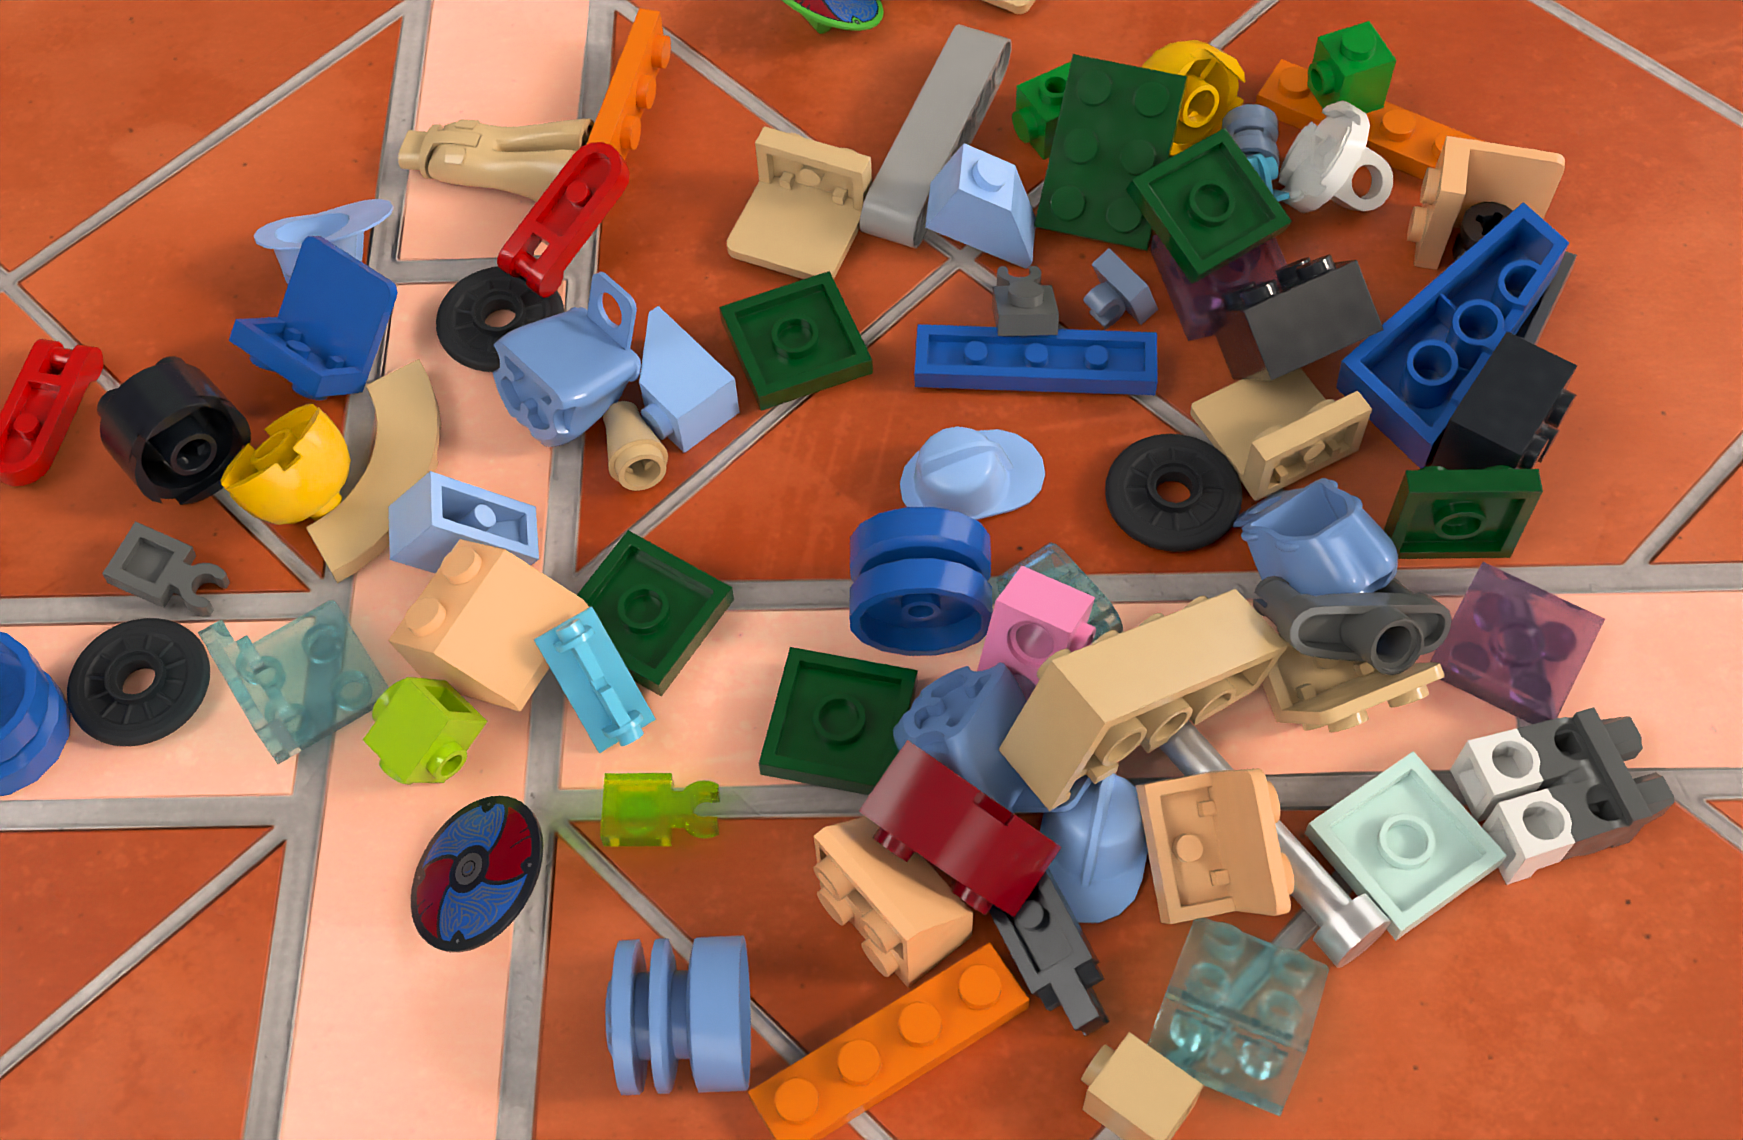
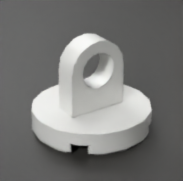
M1345 101L1326 106L1321 113L1328 117L1322 120L1318 126L1312 122L1307 127L1305 126L1288 150L1280 168L1279 183L1285 186L1281 191L1288 192L1290 199L1282 201L1301 213L1314 211L1330 199L1350 210H1374L1383 205L1390 196L1393 187V173L1389 164L1380 155L1366 147L1370 128L1368 116L1357 107ZM1365 166L1371 174L1372 184L1367 194L1359 198L1353 191L1352 178L1358 168Z

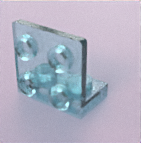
M334 600L323 603L252 643L248 635L236 641L222 619L198 632L251 726L277 765L372 711L377 699L389 688Z
M1205 917L1194 919L1147 1045L1204 1086L1281 1116L1308 1048L1329 967L1324 963L1309 958L1298 950L1282 948L1246 934L1231 924L1215 922Z

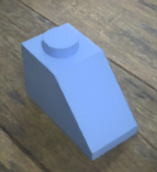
M963 143L930 183L925 228L1025 269L1032 264L1036 217L1016 166Z
M659 306L651 310L648 315L639 380L645 406L641 410V415L659 439L663 440L668 437L685 453L740 413L735 378Z
M430 471L389 505L390 560L436 573L446 555L452 551L459 539L506 549L527 564L532 565L539 560L536 506Z

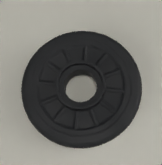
M498 266L490 267L463 278L445 295L436 317L437 336L444 350L458 363L474 370L494 372L500 368L499 355L494 347V343L516 328L563 313L564 306L558 291L549 297L543 298L528 288L524 277L514 278ZM509 310L515 313L514 319L505 326L491 327L485 324L487 317L495 311Z
M1182 434L1154 435L1131 444L1114 460L1105 483L1107 505L1119 527L1134 540L1148 547L1163 551H1191L1214 543L1230 530L1239 515L1242 504L1241 482L1235 468L1226 456L1209 443ZM1164 482H1179L1187 487L1191 496L1183 502H1168L1157 493V487Z
M143 618L116 625L96 637L82 651L71 670L67 684V701L72 717L86 734L106 744L114 746H139L160 740L183 726L201 705L210 681L208 654L200 639L193 632L181 624L170 620ZM144 668L155 671L153 683L146 690L137 694H126L123 692L124 682L131 673Z

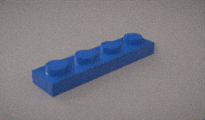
M917 324L915 387L1155 395L1158 382L1157 332L1058 329V335L998 336L996 327Z

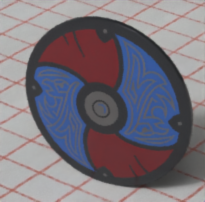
M508 796L485 797L460 809L433 836L418 863L413 878L410 898L411 914L416 930L429 945L449 953H461L477 949L500 935L522 911L535 888L543 859L542 830L538 819L528 806Z

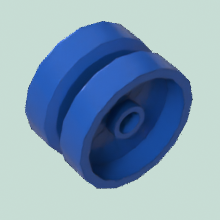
M904 507L879 513L859 524L850 536V575L854 583L850 587L849 619L850 631L862 643L883 652L905 656H936L961 651L980 642L987 635L993 613L992 586L988 582L991 578L990 534L979 521L961 512L938 507Z
M0 632V796L11 795L38 781L59 759L70 735L71 712L61 688L48 673L42 670L39 662L30 651L9 634Z

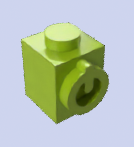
M406 677V679L391 685L377 699L372 710V718L375 723L365 735L363 741L380 757V768L397 782L406 785L413 783H444L462 768L467 759L466 751L488 721L446 680Z

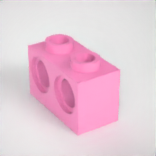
M1021 566L995 601L977 671L990 669L1000 662L1004 663L1014 675L1027 701L1039 681L1037 677L1038 669L1051 655L1062 649H1069L1073 652L1092 644L1096 627L1087 623L1095 597Z

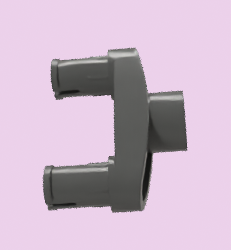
M1270 576L1260 581L1254 592L1262 598L1253 599L1254 609L1262 616L1271 620L1276 626L1279 635L1301 654L1333 660L1367 662L1380 673L1387 675L1402 673L1410 668L1420 655L1435 651L1447 638L1451 628L1452 617L1448 608L1428 594L1413 593L1396 578H1393L1385 587L1372 593H1341L1314 596L1300 594L1282 577Z

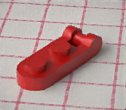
M591 142L579 148L501 248L497 257L498 267L514 278L524 277L528 288L541 297L546 298L553 295L562 283L564 270L624 193L629 183L630 171L620 153L612 145L604 142ZM543 242L548 247L537 259L534 257V251Z
M38 339L34 343L0 413V481L10 486L28 485L44 476L52 466L90 381L95 382L101 375L104 361L102 351L98 347L77 345L73 349H67L59 341Z

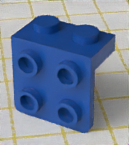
M308 236L303 240L278 316L235 319L229 341L250 354L249 359L256 366L268 371L277 372L292 382V389L306 398L326 400L328 396L363 393L398 295L397 287L393 281L323 237Z

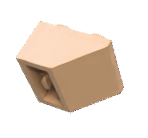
M866 816L824 827L814 835L817 864L813 869L820 881L821 890L817 892V896L823 907L838 924L843 926L850 921L866 939L861 943L863 951L871 963L885 977H889L895 972L902 982L910 988L972 937L973 912L958 896L951 892L950 886L917 852H914L909 861L906 862L887 850L872 838L880 826Z

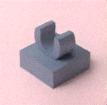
M1110 248L1092 263L1101 284L1090 290L1083 301L1091 309L1089 311L1090 315L1105 329L1115 324L1125 310L1140 325L1158 310L1149 286Z

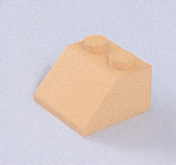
M459 539L452 551L443 559L440 568L416 602L407 610L405 617L388 642L422 678L446 680L460 695L521 712L550 668L533 639L589 608V606L582 598L506 549Z

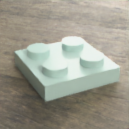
M1414 751L1309 822L1305 831V835L1357 896L1367 894L1388 917L1391 923L1386 930L1395 940H1398L1501 866L1507 856Z

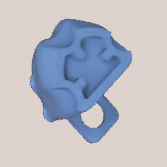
M598 272L592 277L588 310L583 307H572L566 312L516 328L494 343L500 359V368L493 372L499 395L509 414L516 418L520 424L526 426L530 430L531 435L546 447L561 446L582 435L606 413L612 404L618 402L627 383L637 380L640 375L641 361L631 349L637 312L636 303L632 296L606 273ZM604 293L610 294L617 301L622 314L620 325L613 323L605 313L602 302Z
M1321 478L1304 488L1274 493L1239 514L1232 525L1233 528L1242 527L1241 538L1247 541L1261 580L1270 576L1282 577L1300 594L1316 596L1341 593H1372L1388 585L1397 573L1398 553L1393 541L1362 508V501L1358 497L1338 489V483L1334 480Z
M1001 662L984 671H972L969 666H965L938 678L922 689L920 695L914 700L911 709L904 713L893 729L894 742L899 751L905 742L909 740L1012 813L1067 812L1078 804L1092 782L1087 775L1077 779L1069 790L1071 792L1069 800L1049 811L998 749L1027 702L1014 675Z

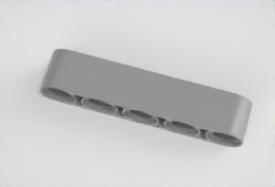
M959 24L955 26L867 193L860 216L861 232L912 248L919 247L928 231L925 228L930 183L963 143L971 145L1005 76L1012 48V42L1009 38Z

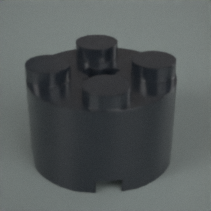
M176 356L165 357L154 366L134 374L118 388L106 392L97 405V412L101 417L100 437L105 449L147 498L158 503H162L161 499H176L180 505L192 504L212 496L223 488L220 480L228 465L241 451L242 446L244 445L245 447L251 441L250 427L243 414L204 372L192 365L186 364L181 358Z

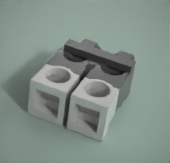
M1595 707L1576 712L1572 718H1556L1468 740L1450 768L1473 818L1477 822L1486 820L1482 828L1507 854L1501 866L1498 867L1506 885L1531 877L1537 869L1576 856L1593 854L1608 847L1614 848L1630 843L1645 824L1664 815L1675 800L1663 776L1654 772L1633 779L1624 761L1636 758L1643 749L1642 736L1632 718L1624 716L1601 720Z

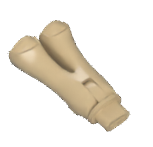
M590 118L524 126H496L480 123L479 120L460 119L457 122L445 124L444 127L441 124H433L428 131L409 130L406 133L399 150L398 163L401 169L420 170L425 179H435L454 185L503 190L537 202L571 156L579 148L587 144L594 121Z

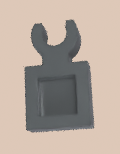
M1029 266L1028 276L1014 277L1008 274L1007 267H999L997 269V284L993 286L992 310L997 335H1058L1059 312L1052 285H1041V270L1037 266Z
M136 521L102 573L108 584L162 608H165L173 593L183 598L185 605L191 612L206 617L211 616L214 610L209 600L196 595L197 589L206 583H213L224 589H227L230 584L225 571L215 564L199 563L192 566L191 564L196 558L192 546Z

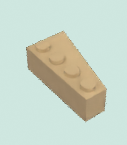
M1236 589L1210 599L1206 596L1197 597L1182 610L1166 616L1162 613H1155L1145 619L1138 627L1120 634L1116 630H1112L1100 636L1089 646L1073 652L1069 649H1062L1051 655L1038 669L1037 677L1039 681L998 750L1044 806L1051 811L1069 800L1071 795L1069 790L1075 781L1082 776L1087 775L1094 784H1097L1114 774L1119 767L1117 762L1128 756L1139 744L1149 753L1168 742V739L1177 733L1189 719L1194 725H1197L1258 689L1286 650L1288 644Z

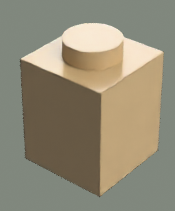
M1129 1032L1116 1051L1105 1044L1087 1067L1081 1078V1081L1089 1086L1082 1110L1123 1140H1171L1195 1106L1203 1084Z

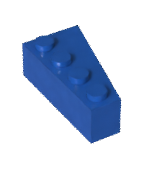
M1523 202L1382 325L1383 331L1369 336L1341 360L1336 389L1344 396L1358 391L1372 408L1369 420L1420 469L1426 467L1438 450L1449 419L1507 331L1514 335L1517 333L1557 274L1569 242Z

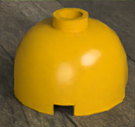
M1198 40L1169 43L1155 51L1142 65V68L1183 75L1188 78L1171 156L1220 131L1224 116L1230 110L1243 105L1244 100L1238 97L1237 93L1239 88L1238 79L1245 83L1244 71L1234 57L1207 43Z
M306 404L293 409L266 427L264 430L270 437L256 450L248 443L228 465L220 480L221 485L230 493V497L254 518L278 525L295 524L308 517L318 521L341 503L342 496L339 491L348 477L351 460L345 439L335 423L319 407L317 408L314 404Z

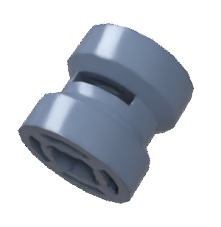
M1246 104L1230 110L1222 120L1221 129L1226 128L1246 157L1259 153L1265 158L1273 156L1279 168V149L1276 144L1279 126L1276 114L1270 108L1257 104Z

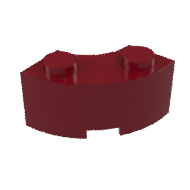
M909 740L905 742L859 809L860 813L880 826L872 837L875 841L906 862L909 861L914 852H917L956 879L957 882L951 892L984 915L987 914L994 904L1015 917L1062 848Z

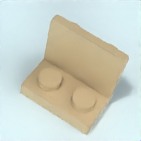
M1298 368L1272 381L1241 379L1192 403L1190 415L1213 446L1231 462L1241 483L1253 499L1257 501L1358 451L1372 408L1358 391L1337 401L1333 399L1326 400L1303 370Z

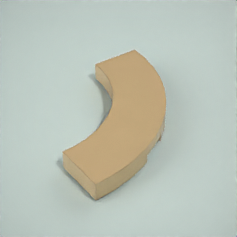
M420 359L365 385L373 401L377 419V435L370 462L363 476L348 496L324 517L306 527L337 583L361 570L389 547V505L428 472L436 473L439 463L437 452L442 424L439 405L433 387Z

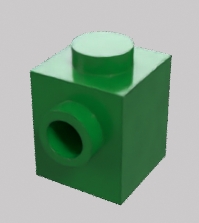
M1370 21L1319 36L1317 39L1313 61L1308 67L1307 86L1322 109L1328 105L1345 101L1364 113L1373 112L1384 107L1396 58Z
M1071 62L1017 85L1016 109L1012 113L1014 129L1020 140L1024 143H1030L1043 160L1050 158Z

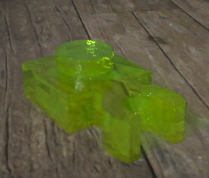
M605 773L600 830L603 846H671L672 828H684L690 835L697 838H712L719 835L717 817H701L694 813V809L701 803L720 802L719 784L702 780L691 783L683 791H674L672 773Z

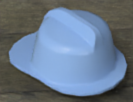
M363 200L313 215H302L274 221L259 228L253 236L256 244L267 249H274L285 281L289 284L299 251L306 237L321 236L359 261H362L364 231L384 221L391 215L394 207L389 200Z
M958 426L946 428L932 435L920 448V451L916 452L905 465L900 480L902 501L906 507H938L961 512L975 520L1011 512L1029 504L1041 491L1045 469L1043 459L1033 444L1018 434L999 429L976 431Z
M1114 773L1097 784L1091 782L1073 809L1063 813H1043L1040 832L1062 847L1048 868L1078 923H1101L1120 915L1135 900L1143 879L1148 849L1136 787L1127 779Z

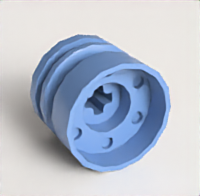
M744 935L696 937L691 949L688 970H677L675 955L669 938H658L654 940L649 972H647L644 949L640 939L618 941L614 954L613 972L607 987L605 1015L607 1045L612 1055L617 1088L620 1094L640 1095L643 1092L648 1060H651L654 1086L657 1093L669 1094L675 1083L679 1059H690L692 1075L698 1093L747 1091L751 1065V1001L748 954Z

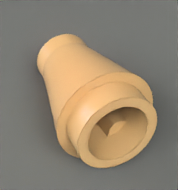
M628 401L612 404L603 415L607 435L609 473L613 479L620 482L626 489L639 491L651 488L659 483L666 473V464L668 462L667 449L640 416L635 404Z

